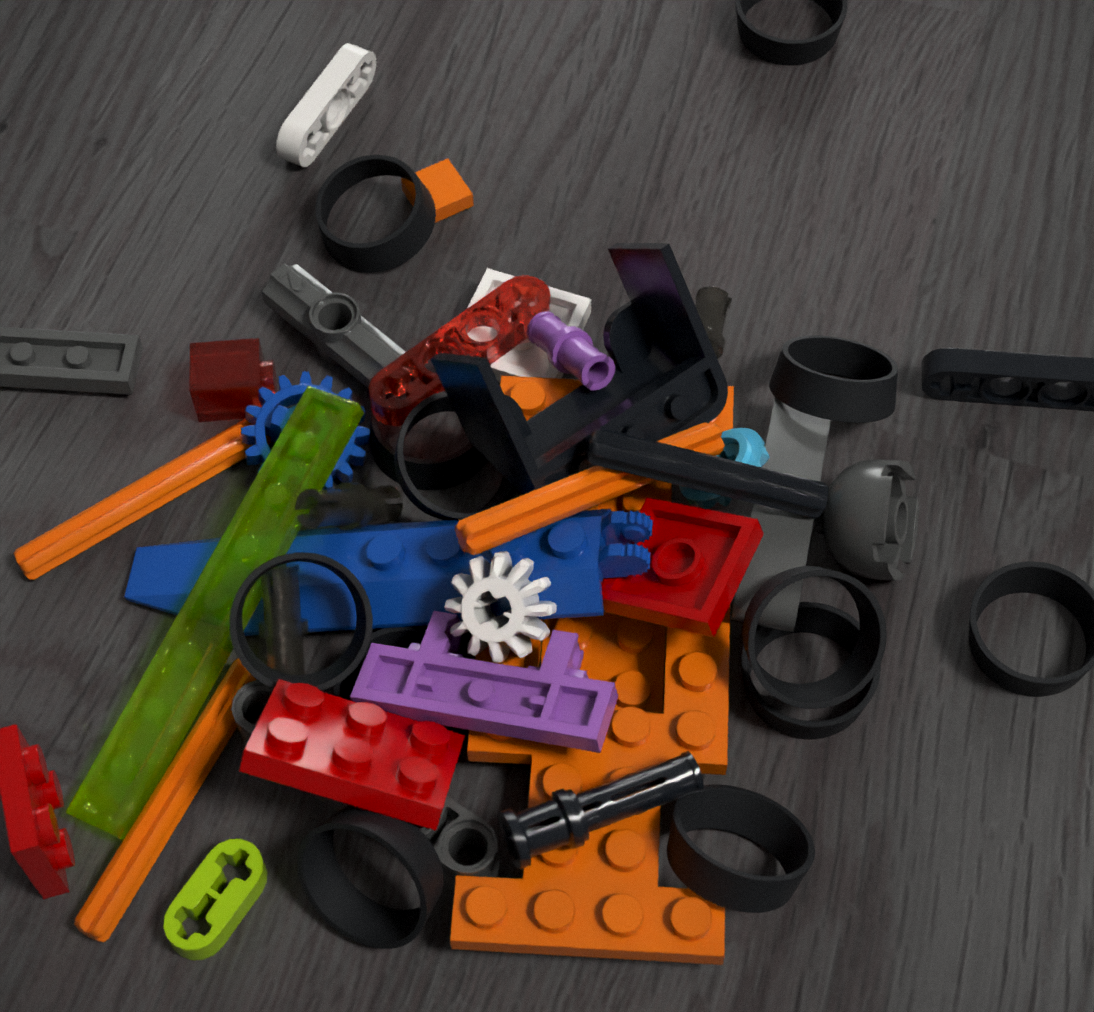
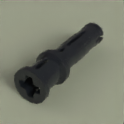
M686 751L675 758L634 773L626 774L618 779L577 794L571 789L566 791L559 789L551 793V800L517 813H514L510 808L498 812V820L511 859L518 869H523L531 865V858L564 845H568L571 849L584 846V841L589 840V832L631 816L642 814L647 810L689 794L702 792L704 783L695 758L689 751Z

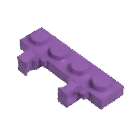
M433 611L421 644L412 642L407 649L371 643L350 695L351 700L354 702L373 703L384 711L417 721H432L450 727L601 753L618 699L614 682L588 678L587 671L580 670L584 651L580 650L578 633L553 630L541 667L528 666V668L464 658L460 651L465 634L457 637L450 634L451 627L460 622L458 615Z

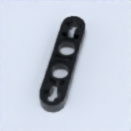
M940 348L929 352L922 359V390L926 395L944 401L1094 412V358L964 348ZM1011 377L1013 379L1000 380L998 378ZM1058 382H1071L1067 384H1056Z

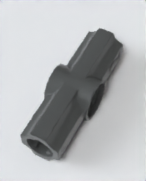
M284 263L270 274L269 281L262 290L264 303L314 343L316 353L323 362L332 366L343 367L375 395H378L390 380L406 371L414 369L413 357L360 315L358 303L351 296L345 293H332L298 264L287 266Z

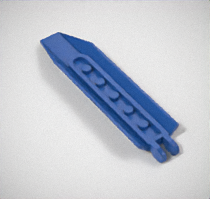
M611 509L586 510L477 555L463 552L458 545L455 525L461 519L265 532L137 547L124 598L130 602L230 631L232 604L237 591L245 579L256 568L270 559L289 553L307 552L329 557L341 563L356 576L365 589L370 601L373 617L372 629L428 626L433 611L451 613L444 608L445 602L452 598L463 597L454 588L451 581L455 575L460 573L471 576L469 570L470 560L482 556L491 564L495 553L507 551L512 559L513 568L520 560L529 558L534 562L533 571L528 578L530 582L543 577H548L551 580V586L547 590L538 593L539 601L556 603V612L549 616L538 617L539 619L604 616L601 586L603 578L642 575L644 572L647 573V569H650L651 552H648V548H644L643 545L639 546L636 544L638 542L644 543V540H649V536H652L653 520L650 519V516L645 515V512L640 513L638 510L636 512L631 510L629 512H611ZM290 562L266 572L250 589L242 612V626L245 636L355 630L357 621L354 599L346 584L331 570L310 562ZM506 596L490 604L492 612L496 617L512 609ZM451 613L457 614L460 621H463L461 613Z

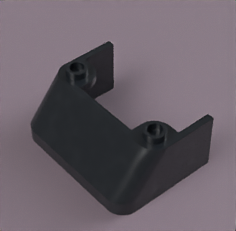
M616 243L608 248L630 301L615 310L606 321L603 340L609 357L614 361L615 373L609 384L600 390H590L587 388V385H581L526 421L518 403L511 397L503 394L487 358L438 353L430 358L470 443L522 495L596 466L587 461V446L593 431L597 428L658 441L703 422L709 423L723 410L728 397L727 381L669 243Z

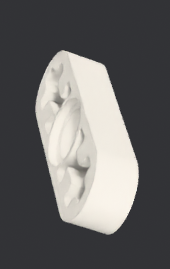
M350 43L341 47L282 124L276 142V152L280 158L302 167L309 166L316 159L369 88L376 70V56L373 52Z

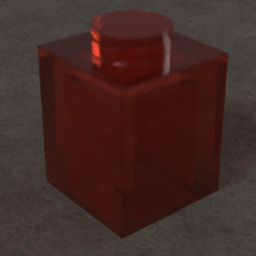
M259 338L190 343L189 391L199 422L245 419L247 405L262 408L258 390L262 386L271 390L274 394L277 392L274 360H264Z

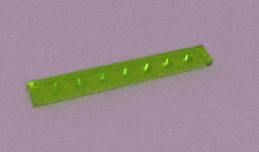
M307 386L65 813L121 841L124 840L166 772L234 649L230 635V612L237 591L256 568L268 560L285 555L288 552L364 415V411L359 403ZM279 566L262 575L250 589L243 606V631Z

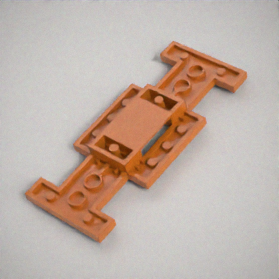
M501 376L500 383L503 394L511 397L518 403L526 421L583 385L579 379ZM728 386V397L723 410L716 418L709 422L710 425L716 424L722 432L733 429L734 386ZM657 480L586 510L611 509V512H629L630 510L636 512L638 510L639 512L647 497L671 502L672 483ZM730 606L715 637L604 612V616L544 619V623L550 629V634L546 639L542 640L541 664L553 630L578 633L580 650L584 651L580 670L587 671L588 678L615 683L618 699L601 753L469 730L468 761L531 765L528 808L551 800V793L559 789H564L565 791L571 789L577 794L618 779L626 774L634 773L675 758L686 751H689L695 758L701 774L726 775L728 765ZM665 629H666V647H665ZM530 638L532 642V652L519 658L510 649L507 659L498 664L528 668V666L539 667L541 641ZM489 646L477 654L475 660L497 663L492 661ZM664 657H665V675H664ZM663 685H664V704H663ZM658 806L642 814L631 816L589 832V840L584 841V846L571 849L568 845H564L531 858V865L524 868L523 879L456 875L450 944L451 949L723 965L725 908L707 901L689 888L658 887L661 806Z

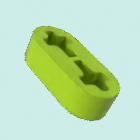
M228 839L217 844L208 853L169 905L164 916L163 928L172 948L181 957L189 960H204L214 956L225 945L262 894L267 883L268 871L259 849L251 842L243 839ZM246 860L245 865L250 877L245 881L235 877L220 894L227 882L222 870L223 867L227 864L238 867ZM213 904L205 917L210 931L205 936L194 932L186 940L187 933L182 925L183 921L187 917L198 921L210 905Z

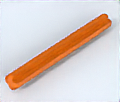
M245 418L17 548L13 554L19 568L29 580H35L245 458V451L253 445L242 443L241 428L252 424ZM266 435L268 445L272 442L271 437Z
M706 422L656 441L713 456L720 455L725 447L721 438V429L716 424L710 425ZM596 465L459 520L455 525L458 545L463 552L477 555L657 480Z
M239 658L233 661L77 914L74 925L83 935L92 940L105 942L110 938L237 728L231 710L232 700L241 687L246 683L257 680L246 670Z

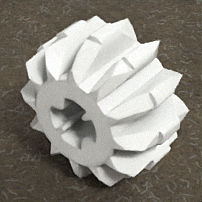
M500 551L494 554L491 564L482 556L470 560L469 570L471 576L460 573L453 577L451 583L463 597L447 600L444 608L451 613H461L463 621L451 627L450 634L457 637L470 632L473 635L468 644V653L475 656L489 646L492 661L500 663L507 659L510 649L519 658L532 652L530 638L542 641L548 637L550 629L538 617L554 614L557 606L556 603L551 601H539L538 593L547 590L551 586V580L548 577H543L533 582L528 580L534 565L531 559H522L513 568L509 552ZM506 596L512 609L496 617L492 612L490 604Z

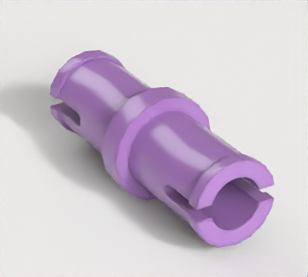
M549 311L540 312L530 320L527 327L528 339L547 353L549 362L558 371L566 374L571 373L584 386L587 385V388L590 390H600L609 384L615 373L614 361L593 346L591 337L585 331L575 326H567L559 317L554 316Z

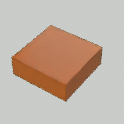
M448 158L415 172L433 197L436 209L435 223L474 206L473 193ZM401 178L402 191L414 207L416 196L414 183Z

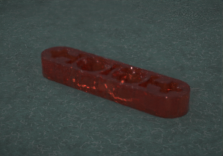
M515 276L377 372L369 384L372 414L385 425L402 426L412 409L421 401L433 394L445 391L437 373L427 370L424 366L430 358L438 353L487 358L490 365L528 338L527 327L535 315L540 312H550L549 287L544 281L534 276ZM519 301L521 304L515 307V302ZM532 301L535 302L534 306L531 307L529 305ZM480 326L491 327L498 333L494 339L487 342L475 341L467 334L472 329ZM411 376H414L415 380L411 382ZM392 393L394 395L386 400V394ZM406 393V399L400 400L398 398Z

